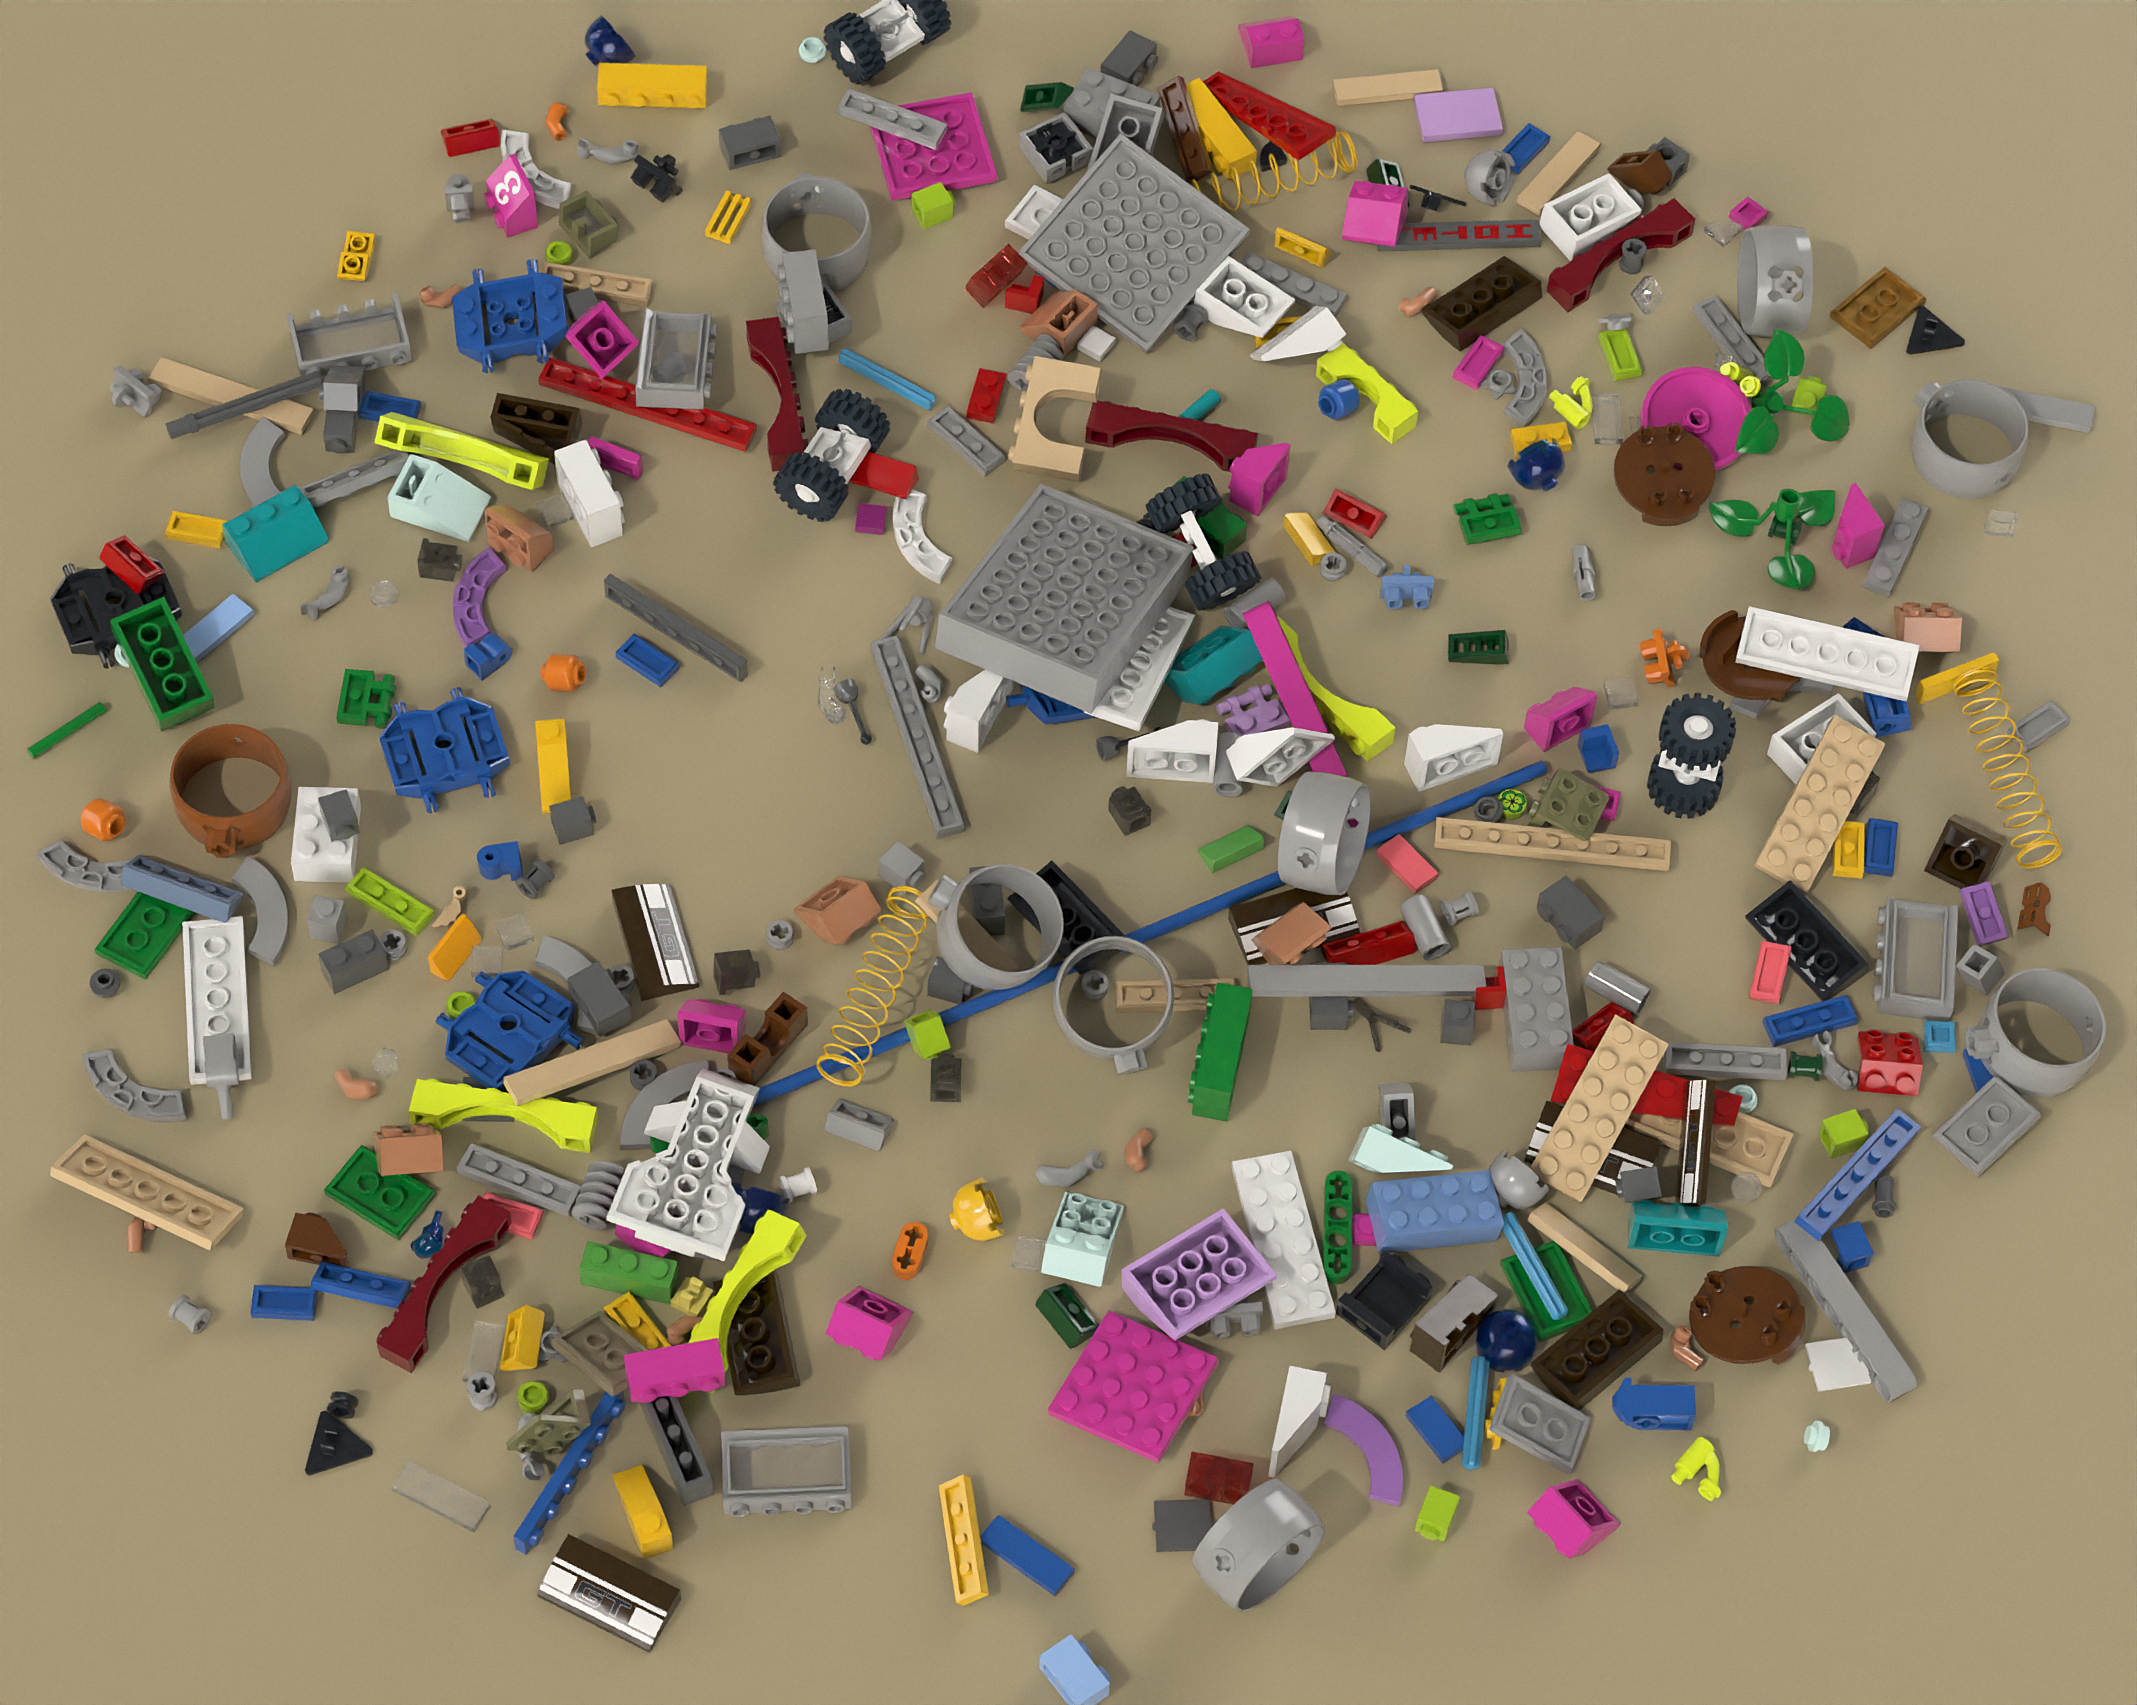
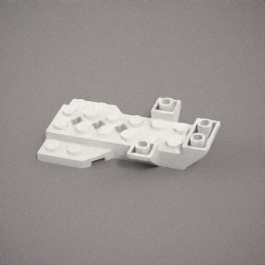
M702 1068L695 1079L687 1101L654 1106L644 1134L669 1142L668 1149L657 1153L654 1158L643 1162L638 1160L627 1165L606 1221L635 1230L636 1238L690 1257H694L695 1252L725 1261L745 1209V1203L741 1196L736 1194L731 1185V1178L727 1173L730 1162L732 1165L760 1174L770 1146L747 1123L760 1088ZM683 1189H685V1190H688V1191H690V1192L685 1193V1192H682V1191H683ZM673 1214H676V1215H678V1216H680V1217L675 1218V1217H672V1216H673Z

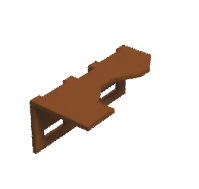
M2039 882L2025 887L2022 905L2025 907L2020 911L2017 929L2034 925L2049 936L2051 924L2046 921L2045 907L2050 902L2051 896L2049 888L2043 883ZM2040 887V889H2039V895L2036 896V894H2037V888ZM2038 900V906L2034 907L2035 901ZM2033 912H2035V917L2032 921Z

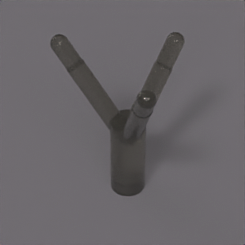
M1360 997L1353 1001L1354 1009L1369 1022L1377 1052L1381 1051L1376 1028L1377 1021L1403 1032L1411 1033V1028L1400 1024L1397 1020L1378 1014Z

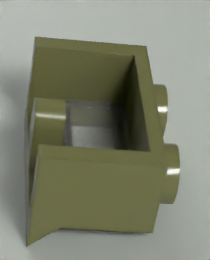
M588 191L560 203L559 225L589 259L598 250L617 242L619 231L617 220L613 216L610 217L603 209L600 201L594 199Z

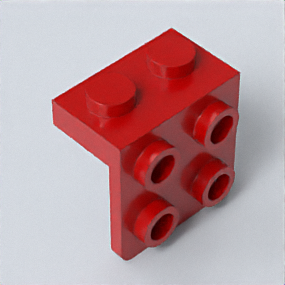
M1874 1029L1859 1031L1857 1040L1861 1060L1857 1091L1918 1096L1923 1068L1918 1038L1907 1032L1892 1034L1882 1033Z

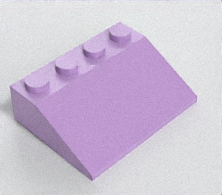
M1224 1208L1121 1270V1288L1139 1311L1174 1340L1179 1339L1277 1279V1274Z

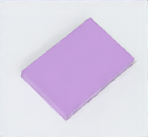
M1494 88L1414 95V105L1422 142L1502 135L1503 128Z

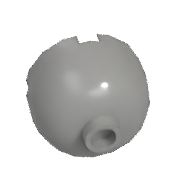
M1487 150L1478 153L1465 167L1464 178L1466 188L1474 199L1491 206H1497L1496 202L1498 200L1499 202L1506 200L1511 191L1515 176L1510 174V166L1515 167L1511 155L1502 151Z
M1502 1150L1489 1167L1499 1205L1503 1208L1510 1205L1516 1209H1527L1534 1206L1549 1191L1547 1185L1545 1184L1540 1188L1536 1183L1540 1178L1514 1155L1510 1160L1507 1159L1508 1152Z

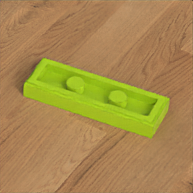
M364 866L345 887L347 894L416 937L435 916L433 909Z

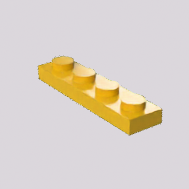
M961 1475L939 1485L955 1599L957 1604L965 1606L989 1595L972 1481L971 1477Z

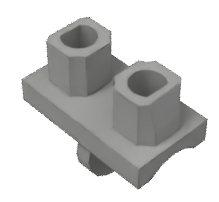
M463 174L452 175L447 181V186H444L447 211H452L454 223L470 222L469 210L475 209L472 184Z
M121 365L115 367L113 370L115 378L110 387V391L113 393L112 403L119 408L127 404L144 418L151 415L152 405L160 401L161 388L155 383L145 386L143 384L144 377L136 368L127 371Z
M1248 1297L1206 1321L1205 1326L1210 1325L1214 1339L1230 1337L1229 1323L1241 1322L1243 1336L1258 1335L1263 1313L1262 1302L1248 1303Z

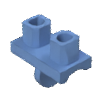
M1403 565L1402 573L1382 576L1380 599L1385 600L1387 609H1399L1402 607L1403 599H1413V607L1416 609H1427L1429 600L1432 599L1434 577L1421 576L1420 573H1410V566Z

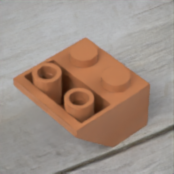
M1077 290L1052 293L1019 327V331L1035 341L1041 334L1050 335L1058 342L1060 351L1065 357L1091 326L1097 324L1098 303Z
M488 506L484 510L489 545L495 551L503 552L510 557L512 562L518 567L523 566L532 572L554 551L552 534L512 506Z
M1903 602V606H1894L1897 640L1920 645L1918 651L1960 652L1962 618L1952 607H1948V603L1933 602L1931 607L1920 606V603Z
M1302 902L1252 938L1251 941L1269 965H1293L1304 956L1301 952L1302 950L1308 951L1327 939L1325 933L1331 927L1307 904Z
M430 1123L411 1124V1129H399V1125L381 1126V1131L373 1132L378 1172L381 1176L443 1171L442 1134L435 1127H431Z

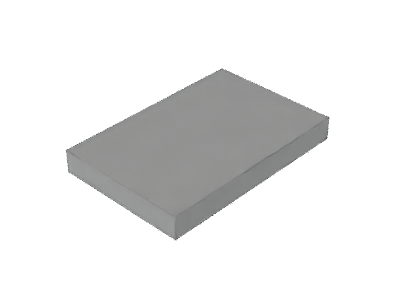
M1995 1075L1933 1134V1139L1975 1176L1979 1177L2041 1118V1113Z
M1511 1374L1507 1377L1489 1431L1560 1471L1569 1474L1573 1472L1591 1417L1517 1375Z

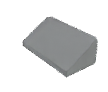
M838 1099L828 1112L825 1131L879 1151L883 1147L895 1120L843 1099Z

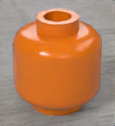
M553 654L547 659L546 664L542 665L541 678L551 691L575 692L585 682L586 667L576 655Z
M98 798L92 800L82 810L81 826L87 834L102 841H110L121 835L126 825L125 815L118 805Z

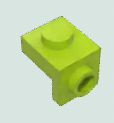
M1807 375L1806 379L1800 378L1791 406L1816 411L1817 403L1824 397L1827 385L1822 384L1823 380L1817 377ZM1799 413V414L1806 415V416H1809V417H1813V418H1814L1813 415L1804 414V413Z

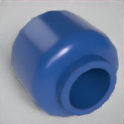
M1345 379L1337 380L1323 387L1318 399L1321 412L1335 420L1355 412L1360 402L1358 389Z

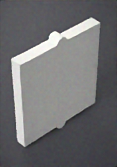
M1846 1337L1805 1344L1810 1362L1808 1369L1813 1372L1818 1392L1871 1383L1867 1367L1863 1361L1859 1362L1858 1352L1860 1350L1853 1353L1852 1349L1854 1348Z

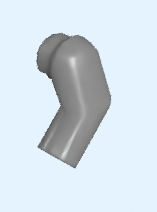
M922 664L918 667L915 674L925 683L924 690L921 691L922 697L925 701L933 703L941 697L943 681L926 664Z

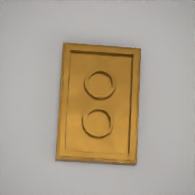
M1883 267L1835 307L1830 313V318L1868 348L1872 349L1916 312L1920 306H1923L1926 298L1888 268Z

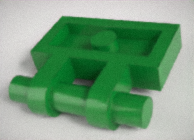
M1493 493L1488 494L1487 498L1477 500L1468 498L1464 499L1462 503L1453 504L1455 515L1466 514L1459 517V525L1466 545L1521 535L1522 527L1514 505L1503 507L1510 504L1509 494L1498 495ZM1490 509L1488 511L1478 512L1479 510Z
M345 669L336 716L337 724L366 726L368 716L376 718L375 727L379 729L386 728L387 720L391 719L392 714L390 703L396 691V686L394 685L395 677L392 674H385L383 682L374 681V671ZM372 694L380 696L379 704L371 703Z

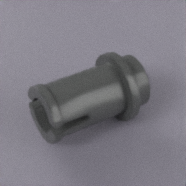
M1881 1176L1874 1180L1875 1201L1872 1203V1209L1875 1211L1876 1216L1887 1218L1891 1217L1896 1210V1203L1893 1201L1894 1180L1887 1176Z

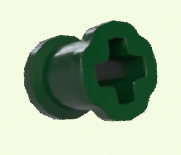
M1775 515L1768 532V537L1776 536L1786 539L1787 523L1779 521ZM1793 521L1790 544H1796L1803 522L1798 521L1796 523Z
M1791 1051L1788 1078L1803 1076L1819 1081L1822 1069V1055L1816 1054L1815 1057L1801 1056Z

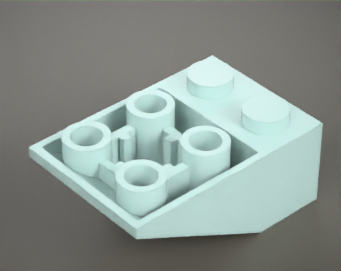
M410 454L387 497L390 517L466 542L470 541L484 514V510L492 499L489 494L439 463Z
M1379 1124L1362 1128L1348 1159L1349 1162L1375 1174L1452 1170L1453 1168L1452 1164L1447 1163L1448 1157L1435 1150H1428L1426 1153L1419 1149L1420 1143L1407 1137H1400L1398 1140L1391 1136L1392 1130Z
M1065 1192L1046 1242L1041 1273L1101 1287L1108 1269L1124 1205L1116 1204L1109 1200L1086 1197L1080 1193Z

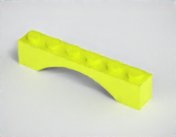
M394 412L380 416L375 438L376 444L399 451L418 453L457 462L489 473L506 483L530 490L543 486L549 458Z
M1277 616L1321 716L1330 726L1332 732L1336 736H1341L1349 744L1351 750L1356 755H1361L1367 762L1393 744L1396 727L1377 709L1347 702L1330 693L1316 681L1302 660L1297 634Z
M417 1079L409 1107L411 1124L430 1123L431 1127L440 1130L454 1123L461 1122L462 1119L474 1116L503 1115L514 1117V1120L524 1122L539 1129L561 1149L591 1153L598 1125L597 1107L585 1102L574 1104L548 1097L516 1106L509 1093H504L498 1089L487 1088L485 1090L473 1088L464 1083L453 1085L442 1083L437 1079Z
M768 1209L764 1217L757 1221L754 1234L749 1242L742 1246L733 1269L725 1274L723 1285L718 1294L709 1301L707 1312L703 1319L694 1326L688 1343L718 1338L725 1372L729 1367L727 1359L728 1333L740 1303L763 1277L775 1269L792 1262L807 1236L800 1223Z

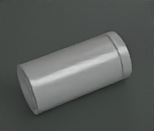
M1268 578L1224 608L1225 618L1231 627L1246 629L1248 625L1243 616L1244 612L1267 601L1275 609L1286 601L1285 593L1276 580Z
M1228 732L1217 737L1213 791L1222 797H1236L1242 793L1243 781L1236 779L1226 750L1235 744L1236 739L1242 736L1237 733Z
M1417 895L1403 902L1400 910L1409 929L1414 934L1415 942L1423 959L1434 960L1445 955L1450 950V944L1427 896Z
M1599 960L1590 970L1584 983L1586 988L1635 1015H1638L1651 993L1650 988Z

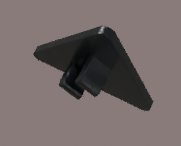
M1410 184V189L1425 193L1421 207L1437 211L1441 199L1466 206V202Z
M1920 306L1906 353L1912 355L1961 347L1964 345L1965 340L1926 307Z
M322 1411L319 1415L305 1472L310 1476L370 1457L373 1454V1449L330 1413Z

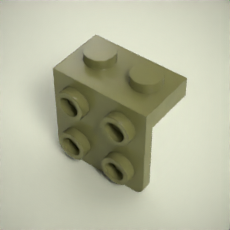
M1558 768L1551 779L1546 777L1541 784L1538 793L1542 794L1539 801L1535 799L1527 813L1531 817L1527 826L1541 827L1547 821L1582 841H1588L1603 813L1609 796L1602 790Z
M570 1390L545 1414L533 1417L506 1442L507 1450L518 1451L522 1454L542 1452L546 1455H555L562 1452L568 1443L579 1437L580 1433L591 1424L583 1390Z

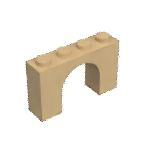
M1038 356L1034 357L1033 365L1028 364L1025 380L1029 381L1027 391H1022L1020 407L1023 408L1021 418H1016L1014 434H1018L1016 444H1011L1008 460L1012 461L1015 471L1080 482L1085 460L1084 447L1057 443L1046 439L1036 428V418L1040 409L1047 402L1056 398L1067 397L1097 403L1102 379L1100 367Z

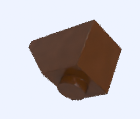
M1659 150L1623 153L1607 168L1611 175L1628 187L1635 189L1639 194H1657L1666 187L1665 184L1673 177Z
M295 1212L285 1243L288 1259L316 1265L326 1262L349 1268L347 1252L327 1220L315 1213L301 1214Z

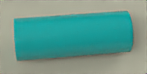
M1210 389L1178 417L1192 418L1199 421L1221 402V397L1215 390Z

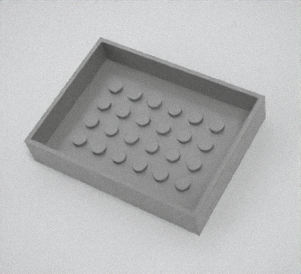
M1040 484L940 612L935 648L1092 714L1185 586V582L1189 578L1194 546Z

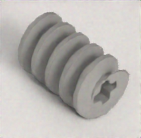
M1039 335L1036 341L1027 349L1024 356L1013 367L1012 371L1008 373L1007 380L1013 387L1020 391H1027L1029 381L1025 380L1028 364L1033 365L1035 356L1064 360L1058 342L1050 335Z
M595 1161L589 1165L588 1173L584 1177V1184L580 1187V1194L576 1198V1205L572 1208L571 1213L579 1224L596 1231L607 1228V1224L603 1221L607 1219L608 1210H610L617 1192L616 1189L620 1185L625 1169L607 1161Z

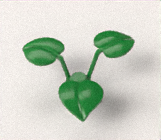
M1773 330L1772 339L1764 357V366L1767 374L1771 378L1781 381L1772 386H1767L1766 391H1759L1756 396L1752 397L1753 409L1747 413L1739 430L1735 449L1738 453L1765 454L1775 447L1778 441L1779 429L1772 419L1774 418L1773 414L1778 413L1780 410L1813 415L1811 431L1818 439L1823 441L1839 440L1849 430L1848 409L1840 397L1835 395L1822 397L1818 401L1815 411L1784 405L1783 397L1778 392H1775L1776 389L1789 381V376L1800 375L1805 362L1804 351L1800 343L1791 334L1783 330Z
M1783 489L1779 492L1777 503L1771 502L1770 507L1760 518H1758L1757 509L1751 503L1743 500L1710 501L1709 511L1713 521L1722 531L1740 537L1751 535L1754 525H1760L1774 511L1779 521L1787 523L1785 557L1776 556L1772 558L1768 564V574L1773 581L1782 586L1792 589H1806L1813 581L1814 567L1811 561L1804 555L1790 556L1793 519L1800 517L1801 521L1809 526H1824L1830 523L1835 511V490H1816L1798 493L1793 489Z

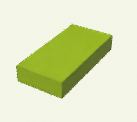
M1627 329L1599 332L1598 338L1614 381L1640 377L1642 375V368Z

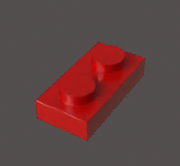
M979 368L966 412L967 419L994 424L1006 382V373Z

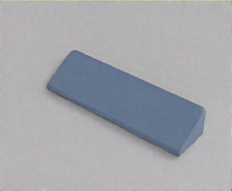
M140 855L123 866L121 879L123 886L226 923L231 918L243 898V894L239 891Z

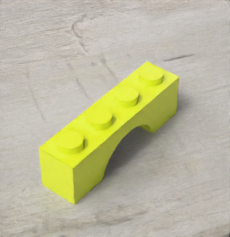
M1342 342L1337 348L1330 352L1328 351L1317 360L1316 377L1326 386L1337 380L1345 379L1351 382L1360 393L1373 401L1376 406L1373 428L1389 443L1394 444L1416 427L1418 410L1415 404L1410 400H1406L1398 393L1396 387L1391 383H1387L1374 367L1368 366L1355 350L1349 349Z

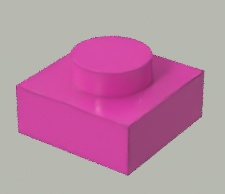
M1747 196L1730 211L1729 219L1745 230L1760 225L1767 219L1768 211Z
M1352 1214L1353 1246H1377L1369 1214Z

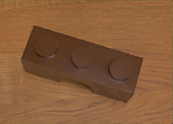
M783 991L766 1010L765 1020L759 1032L753 1038L745 1034L727 1055L728 1069L733 1071L736 1078L740 1081L755 1086L808 1025L807 1007Z

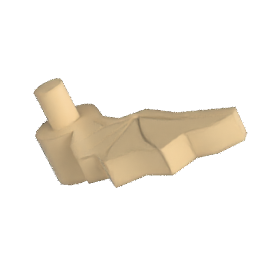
M456 886L453 889L451 904L444 907L441 915L432 924L433 928L441 926L447 928L450 923L457 920V916L461 915L459 901H463L466 898L464 887Z

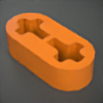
M919 1222L907 1223L900 1232L892 1257V1271L901 1280L913 1279L920 1270L928 1245V1231L923 1224ZM913 1233H918L919 1238L915 1240L914 1247L910 1246V1237L913 1236ZM906 1255H909L911 1265H908L907 1269H902L901 1263H904Z

